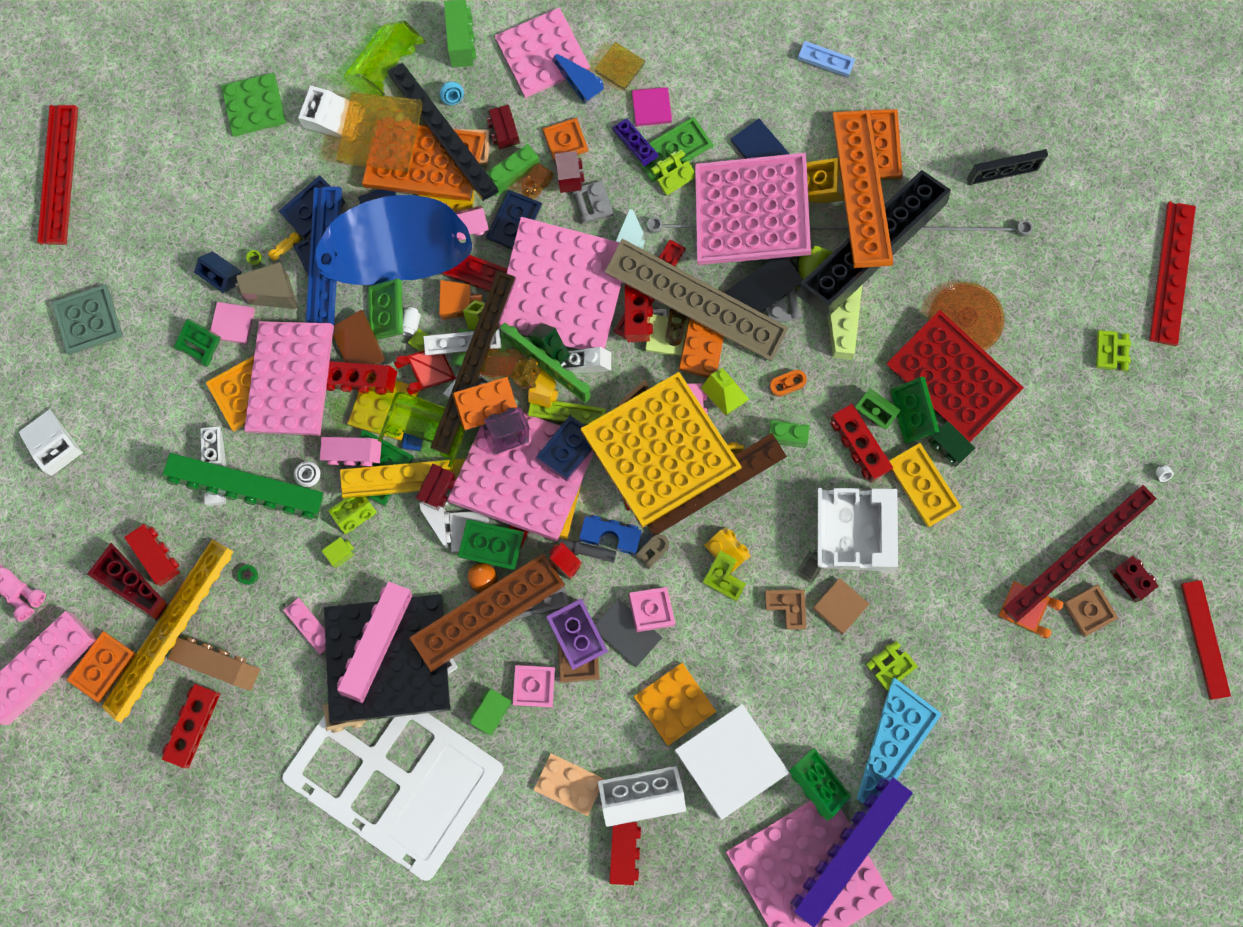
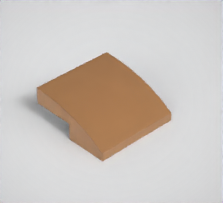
M839 578L814 606L813 610L843 635L869 603Z

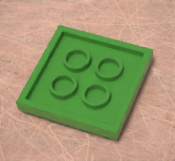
M275 73L221 85L234 137L287 124Z

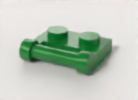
M186 319L174 349L189 354L201 361L202 365L208 367L221 337L193 320ZM186 340L205 351L204 355L186 345Z

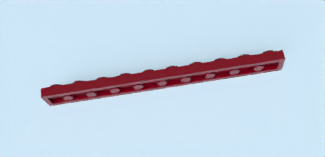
M1142 485L1002 609L1015 623L1020 621L1157 498Z

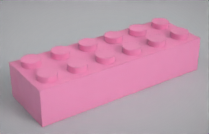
M65 611L0 671V724L10 725L83 657L97 640L74 613Z

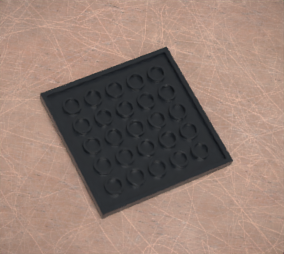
M442 594L411 598L363 703L340 695L337 690V683L341 676L344 677L347 670V661L349 658H353L356 642L361 640L364 634V625L370 621L372 608L379 601L324 607L330 725L451 711L447 662L431 672L410 640L411 636L444 616Z

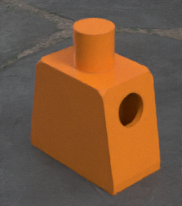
M440 280L439 315L441 320L464 317L463 310L474 300L483 302L482 295H472L471 285Z

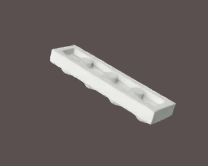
M497 329L490 349L501 348L500 329ZM474 331L424 336L425 355L467 352Z

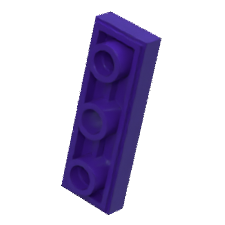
M627 118L612 127L616 136L643 167L658 158V153Z

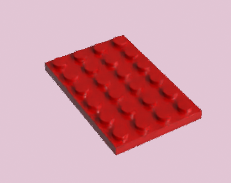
M941 310L886 363L905 383L919 377H925L933 409L946 422H950L969 442L1024 388Z

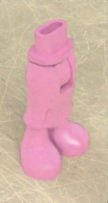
M0 564V594L9 604L15 607L14 618L22 622L35 612L32 607L38 608L44 602L46 594L39 589L31 590L26 583L21 582L9 569ZM23 595L30 605L25 603L20 597Z

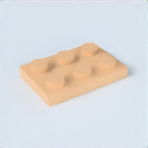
M550 754L534 791L588 816L600 792L598 781L605 779L554 754Z

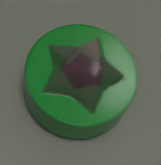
M251 565L242 566L237 574L238 580L245 585L254 584L258 579L257 569Z

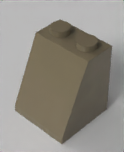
M280 262L236 276L238 283H235L236 289L242 295L243 300H247L250 305L289 309L298 308L289 276Z

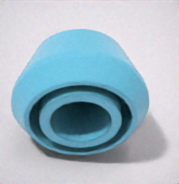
M447 81L441 86L440 99L446 105H456L462 100L464 90L460 84Z

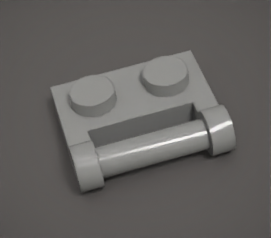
M603 180L582 186L581 191L572 192L582 216L580 218L582 224L614 216ZM587 193L594 214H588L582 194Z
M795 290L788 294L792 314H787L784 298L766 309L767 316L779 323L802 319L803 315L799 311Z

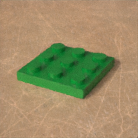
M815 748L807 752L788 770L791 773L792 779L804 790L805 796L813 802L817 812L826 821L834 817L851 798L850 793Z

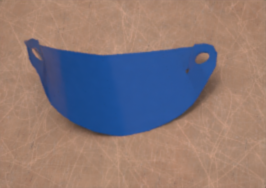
M386 196L355 206L333 220L316 247L315 262L319 273L324 277L347 284L375 285L397 278L402 281L417 280L443 273L458 266L470 255L472 241L466 225L447 204L423 196ZM458 232L463 233L465 235V243H460L458 241ZM329 253L331 256L330 263L322 264V255Z

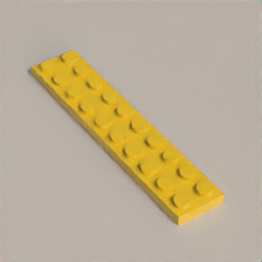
M214 539L210 541L101 706L114 720L121 723L129 715L131 707L141 697L144 687L152 680L154 672L164 662L165 655L175 645L177 637L185 630L188 620L196 613L198 605L208 595L211 585L219 578L221 570L230 561L233 554L232 550Z

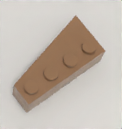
M186 636L185 640L177 637L168 660L234 686L252 690L260 668L245 663L246 659L237 655L231 658L229 657L230 653L218 649V652L213 651V646L203 642L201 646L197 645L198 640Z

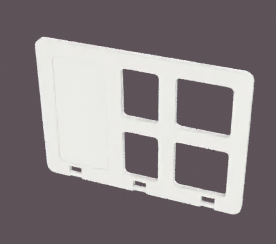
M429 713L394 717L374 747L368 746L345 729L336 733H332L331 730L326 731L325 716H323L284 772L283 781L420 879L428 881L433 878L503 773L504 768L498 760ZM410 720H414L433 733L435 738L413 771L407 773L388 760L386 754ZM327 737H331L363 760L362 765L339 798L333 797L303 775V770ZM378 770L399 784L400 790L377 824H372L353 811L351 805L374 771ZM305 783L315 789L311 795L302 789ZM355 818L365 824L362 830L352 824ZM406 853L416 860L413 866L403 860Z

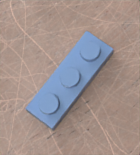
M804 41L798 56L800 61L845 77H849L855 62V58Z

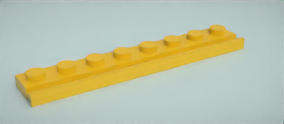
M466 458L340 469L342 498L419 492L432 464L453 472L455 475L454 479L457 480Z

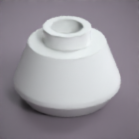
M310 461L300 463L294 471L295 481L302 487L315 485L320 479L319 467Z

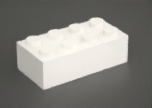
M677 766L598 781L606 827L686 811L684 792Z

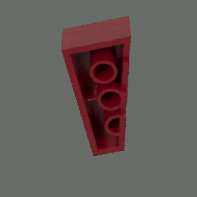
M112 543L109 544L87 573L93 581L154 620H157L168 606L164 599Z

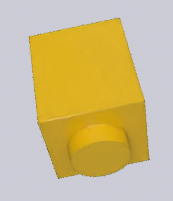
M540 367L528 391V402L550 408L553 401H557L559 391L556 390L557 383L555 379Z

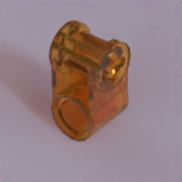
M540 163L535 164L522 182L524 196L536 199L552 181L554 173Z

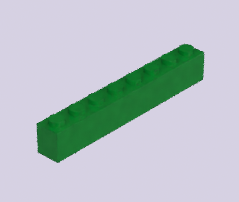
M169 453L163 471L164 480L168 484L175 486L178 484L186 485V488L190 490L202 489L207 494L225 495L224 497L230 500L241 499L246 504H260L269 510L280 509L288 515L296 513L308 520L318 519L324 498V492L173 453Z

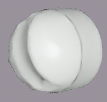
M1162 465L1161 468L1157 467L1156 476L1161 482L1168 481L1174 475L1171 468L1167 465Z

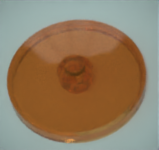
M970 282L952 284L938 293L930 306L928 321L941 310L984 351L991 348L1002 334L1005 322L1002 305L990 290L979 284Z

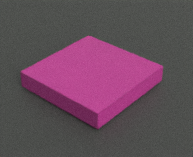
M668 87L632 90L636 126L672 123Z

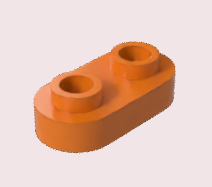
M793 370L774 378L770 384V391L774 396H785L802 389L806 384L807 377L803 371ZM798 378L800 383H794L793 379ZM781 385L783 389L777 390L776 386Z

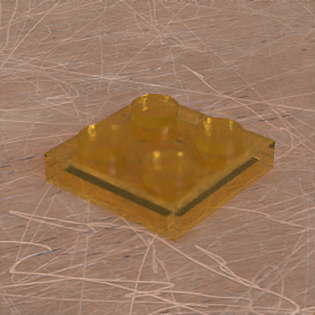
M615 42L595 68V73L625 91L644 66L645 60Z

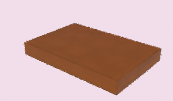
M360 310L334 325L333 336L346 363L378 365L386 360L364 311Z

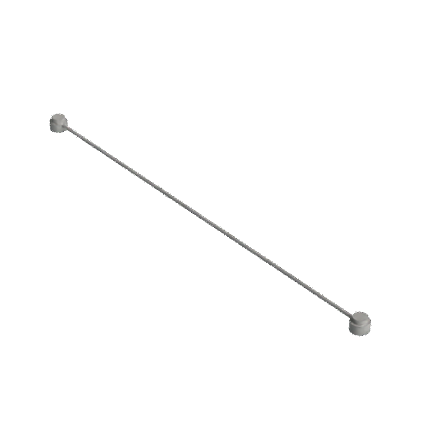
M651 217L647 222V229L651 233H658L662 227L697 228V225H662V221L658 217ZM1022 220L1016 228L922 227L920 230L1016 231L1018 235L1026 237L1031 233L1033 226L1031 222ZM810 226V229H848V226Z

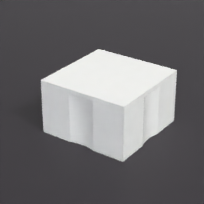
M743 704L674 750L688 774L699 785L704 798L720 820L789 774Z

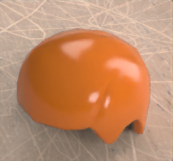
M477 563L469 569L467 580L473 591L481 593L497 583L498 576L491 565Z

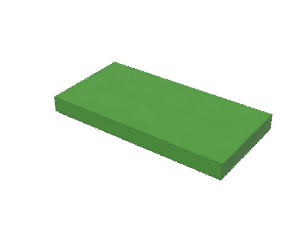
M693 116L649 142L658 153V158L644 167L637 159L636 161L651 183L662 177L660 172L654 175L651 171V168L658 161H663L670 157L671 153L682 149L685 156L680 161L683 164L711 149L713 143ZM674 164L666 167L668 172L676 168Z

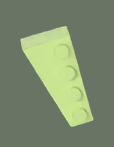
M862 285L827 318L833 358L852 360L855 354Z

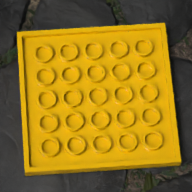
M680 372L580 429L642 528L737 472L742 467Z

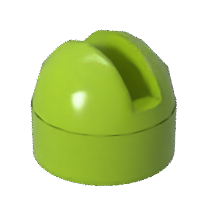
M251 250L247 253L246 260L251 265H259L262 261V255L256 250ZM250 257H259V260H251Z

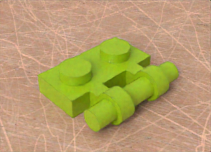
M682 149L671 153L670 157L663 161H658L651 168L654 175L658 172L661 173L662 177L656 181L665 196L696 178V173L689 161L683 164L680 161L685 156ZM674 164L676 168L668 172L666 167Z
M1103 330L1097 332V369L1115 370L1117 363L1121 364V371H1129V364H1131V357H1129L1131 341L1129 340L1128 333H1123L1122 338L1118 339V332ZM1118 347L1121 348V356L1117 355Z
M894 641L891 645L887 644L881 653L872 656L871 660L865 664L870 671L875 667L880 670L874 676L886 691L890 688L892 678L901 681L918 667L906 651L901 655L896 652L901 647L897 641ZM891 656L893 661L885 666L882 661Z

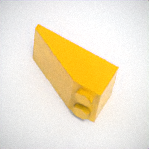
M839 158L807 162L808 201L815 203L844 201Z

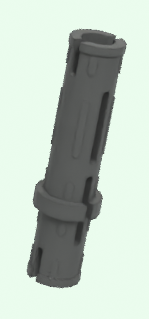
M560 538L558 542L559 545L561 542L564 543L576 556L580 554L614 563L617 551L584 544L579 540L575 542Z

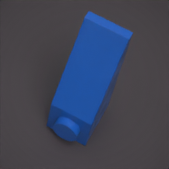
M559 54L554 55L552 61L584 104L603 91L604 84L600 77L595 76L594 73Z

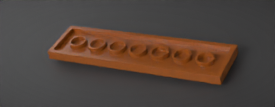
M544 553L414 634L410 637V640L432 672L563 588L565 583Z

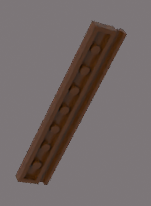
M773 433L734 455L742 466L740 470L649 523L647 526L653 536L662 533L785 459L787 456Z

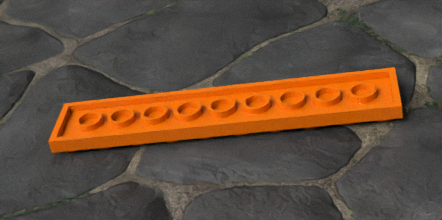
M870 111L833 112L832 119L854 268L893 266V255Z

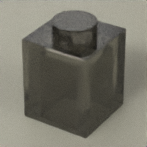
M809 551L796 571L797 575L811 584L822 569L818 567V553Z

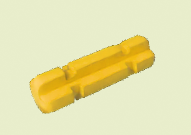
M296 232L291 233L289 238L286 237L275 246V249L272 248L267 253L273 261H276L280 254L283 255L293 247L294 243L297 244L301 241L300 236Z

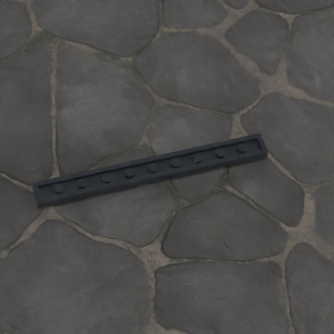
M402 62L388 70L389 77L482 201L498 193V187Z

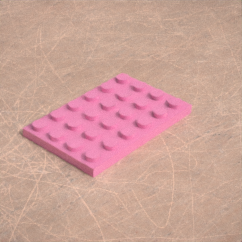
M259 321L245 432L321 436L334 329L332 323Z

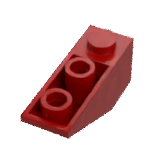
M562 542L559 546L555 545L549 553L553 568L569 580L573 578L582 566V562Z

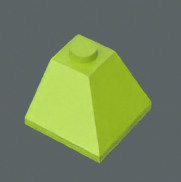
M723 368L711 374L701 386L704 393L725 416L749 400Z

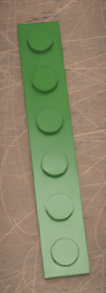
M505 322L500 326L501 338L584 403L590 399V387L586 382L578 380L572 371L564 369L556 359H551L542 348H537L528 337H523L519 334L514 326H509Z

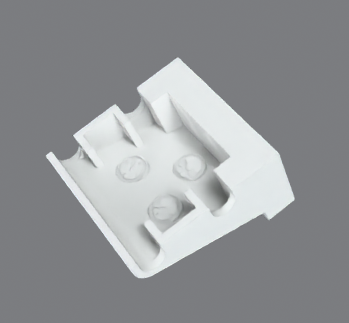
M818 488V567L894 573L898 568L897 489L860 491L859 488H834V490Z

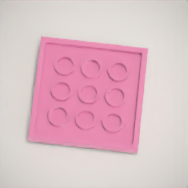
M560 8L495 35V39L525 98L566 80L552 61L556 54L590 70V65Z

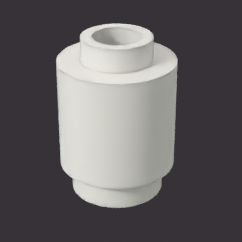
M408 307L403 310L402 335L412 337L417 332L421 317L417 309Z

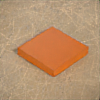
M577 117L542 128L554 162H556V153L577 151V155L588 152Z

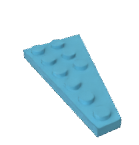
M896 678L891 680L856 800L862 804L870 794L873 795L877 791L875 786L880 779L894 777L897 780L942 715V713Z

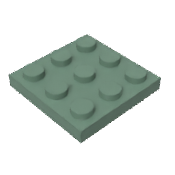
M106 284L52 302L68 355L124 337L109 287Z

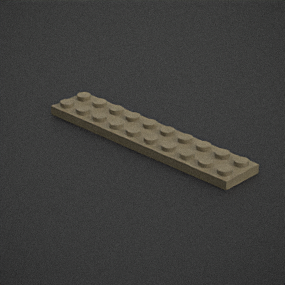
M621 239L604 272L608 276L770 362L773 360L789 328L624 239Z

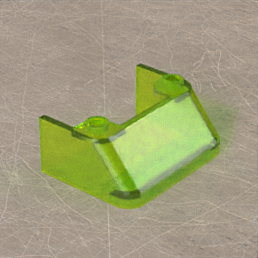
M406 20L386 23L376 32L344 74V78L371 97H384L383 81L388 75L387 71L393 68L402 56L413 54L416 50L415 46L424 44L426 40Z
M404 392L395 393L378 441L382 442L384 434L394 438L404 432L432 443L445 407ZM462 425L459 428L450 455L440 452L442 456L450 457L448 464L450 468H452L465 432Z

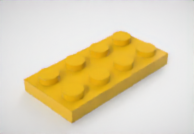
M921 443L889 460L894 467L891 471L928 528L962 508Z

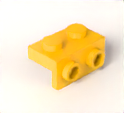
M726 527L715 534L704 545L715 559L720 550L737 559L730 574L751 557L748 548L740 544L736 539L735 533Z

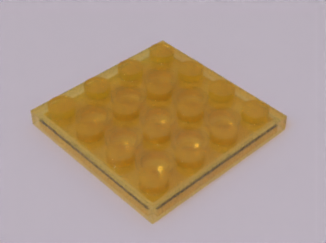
M351 92L336 161L344 164L408 172L423 102L416 99Z

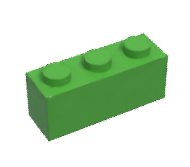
M529 144L486 172L498 187L499 192L494 194L495 196H498L540 166L539 157Z

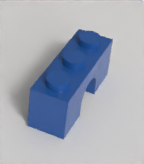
M590 515V517L585 516L579 540L599 546L603 535L613 534L619 540L617 551L636 555L642 530H638L639 527L628 524L626 527L620 525L618 521L609 520L606 522L602 521L599 516Z

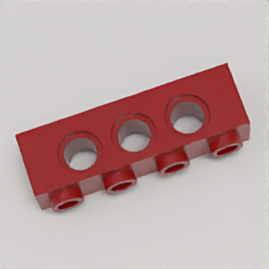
M625 285L626 340L628 343L650 341V335L653 334V324L650 323V317H653V307L650 306V300L653 299ZM639 301L643 302L641 305H635ZM637 319H643L642 322L636 323Z
M330 361L326 390L335 391V389H340L343 392L349 393L352 390H357V392L368 394L371 391L379 395L394 393L398 371L390 365Z
M853 404L832 415L830 424L835 432L838 431L842 436L840 438L842 444L846 448L849 447L852 452L851 458L856 464L859 463L862 468L861 473L866 480L869 479L872 483L891 472L894 467ZM845 425H852L854 431H847ZM855 441H862L865 447H857ZM866 457H872L875 460V464L867 463Z
M198 684L190 687L187 693V702L179 711L178 716L180 718L178 723L171 729V739L162 750V760L189 769L221 693ZM200 701L202 708L196 712L194 706ZM192 720L194 726L192 730L188 731L186 728L187 722ZM181 739H184L185 747L180 750L178 743Z

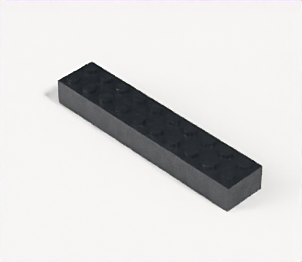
M923 170L916 174L884 204L892 255L948 204L951 189ZM849 237L800 283L798 296L828 318L880 267L854 268Z

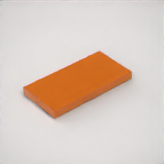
M898 109L869 110L880 180L902 179Z

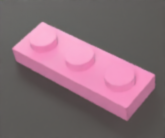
M297 598L283 611L316 651L322 655L326 652L325 628L302 600Z

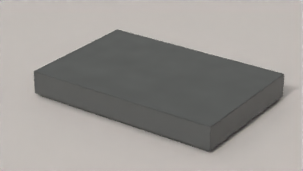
M620 599L595 624L600 636L635 667L643 661L662 639L654 630L636 632L632 611Z

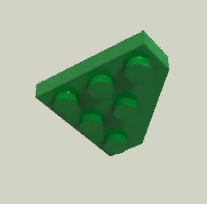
M364 429L358 437L381 440L380 463H372V466H360L361 463H359L360 468L408 464L414 458L413 455ZM392 494L368 496V498L386 506Z

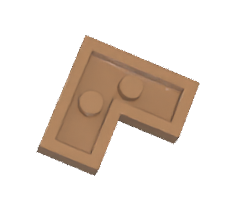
M765 590L766 611L785 610L786 630H806L805 590Z

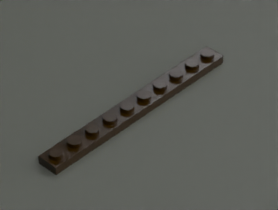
M497 271L430 446L435 451L450 455L461 426L452 393L476 386L515 284V276Z

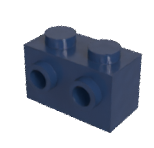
M212 251L198 258L194 273L224 293L236 287L235 283H238L236 276L241 275L242 271Z

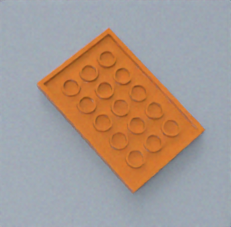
M378 120L362 181L363 187L471 201L473 187L427 126ZM454 129L480 164L486 138L485 133Z

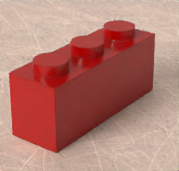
M142 524L124 538L155 584L162 586L181 573L178 569L180 565L174 557L170 558L167 553L169 548L163 541L160 543L157 539L159 534L153 526L149 527L146 524Z
M637 822L613 825L610 884L634 886V881L639 879V868H635V860L640 859V847H636V839H641V827L637 826Z

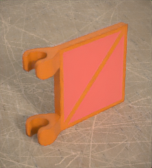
M1013 581L1002 608L1022 592L1026 586ZM1047 596L1017 623L1003 609H1001L998 616L1047 639L1051 635V630L1039 626L1045 609L1048 605L1059 611L1064 603Z

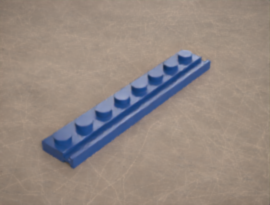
M339 186L314 187L306 323H332L334 325L337 281L326 278L319 273L315 262V251L328 226L341 215L342 188ZM325 253L321 257V263L324 265L329 264L331 256L329 253Z

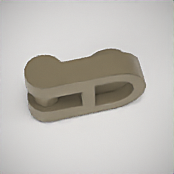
M655 535L635 557L638 560L641 559L645 566L650 569L667 552L669 548L668 539L664 535ZM649 550L655 554L652 558L646 554Z

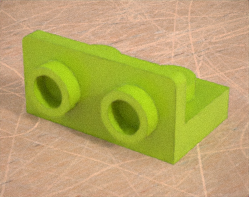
M366 496L345 498L328 510L344 534H348L377 513Z

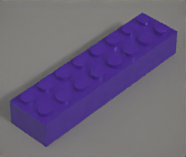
M894 777L880 779L875 786L877 791L865 799L863 810L857 811L852 817V825L849 828L845 827L840 833L839 837L841 840L838 844H833L829 848L827 859L825 861L821 860L814 869L816 873L813 878L808 877L802 886L804 888L800 895L796 894L791 900L790 904L792 906L790 910L810 926L816 927L913 794L912 791Z

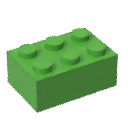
M466 0L444 1L448 53L452 68L474 66L473 59H476V50L474 48L475 37L471 6H467Z

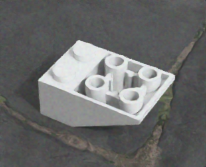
M310 85L298 118L303 128L355 142L366 108L328 90Z
M51 409L19 431L33 459L43 472L51 476L83 453Z

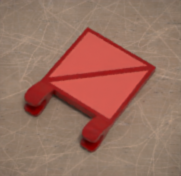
M421 351L408 356H399L394 362L397 369L409 364L417 382L409 384V387L406 389L409 395L456 379L444 354L426 356L425 351Z

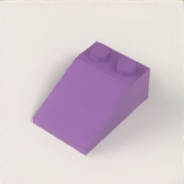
M582 599L546 616L573 670L608 652Z

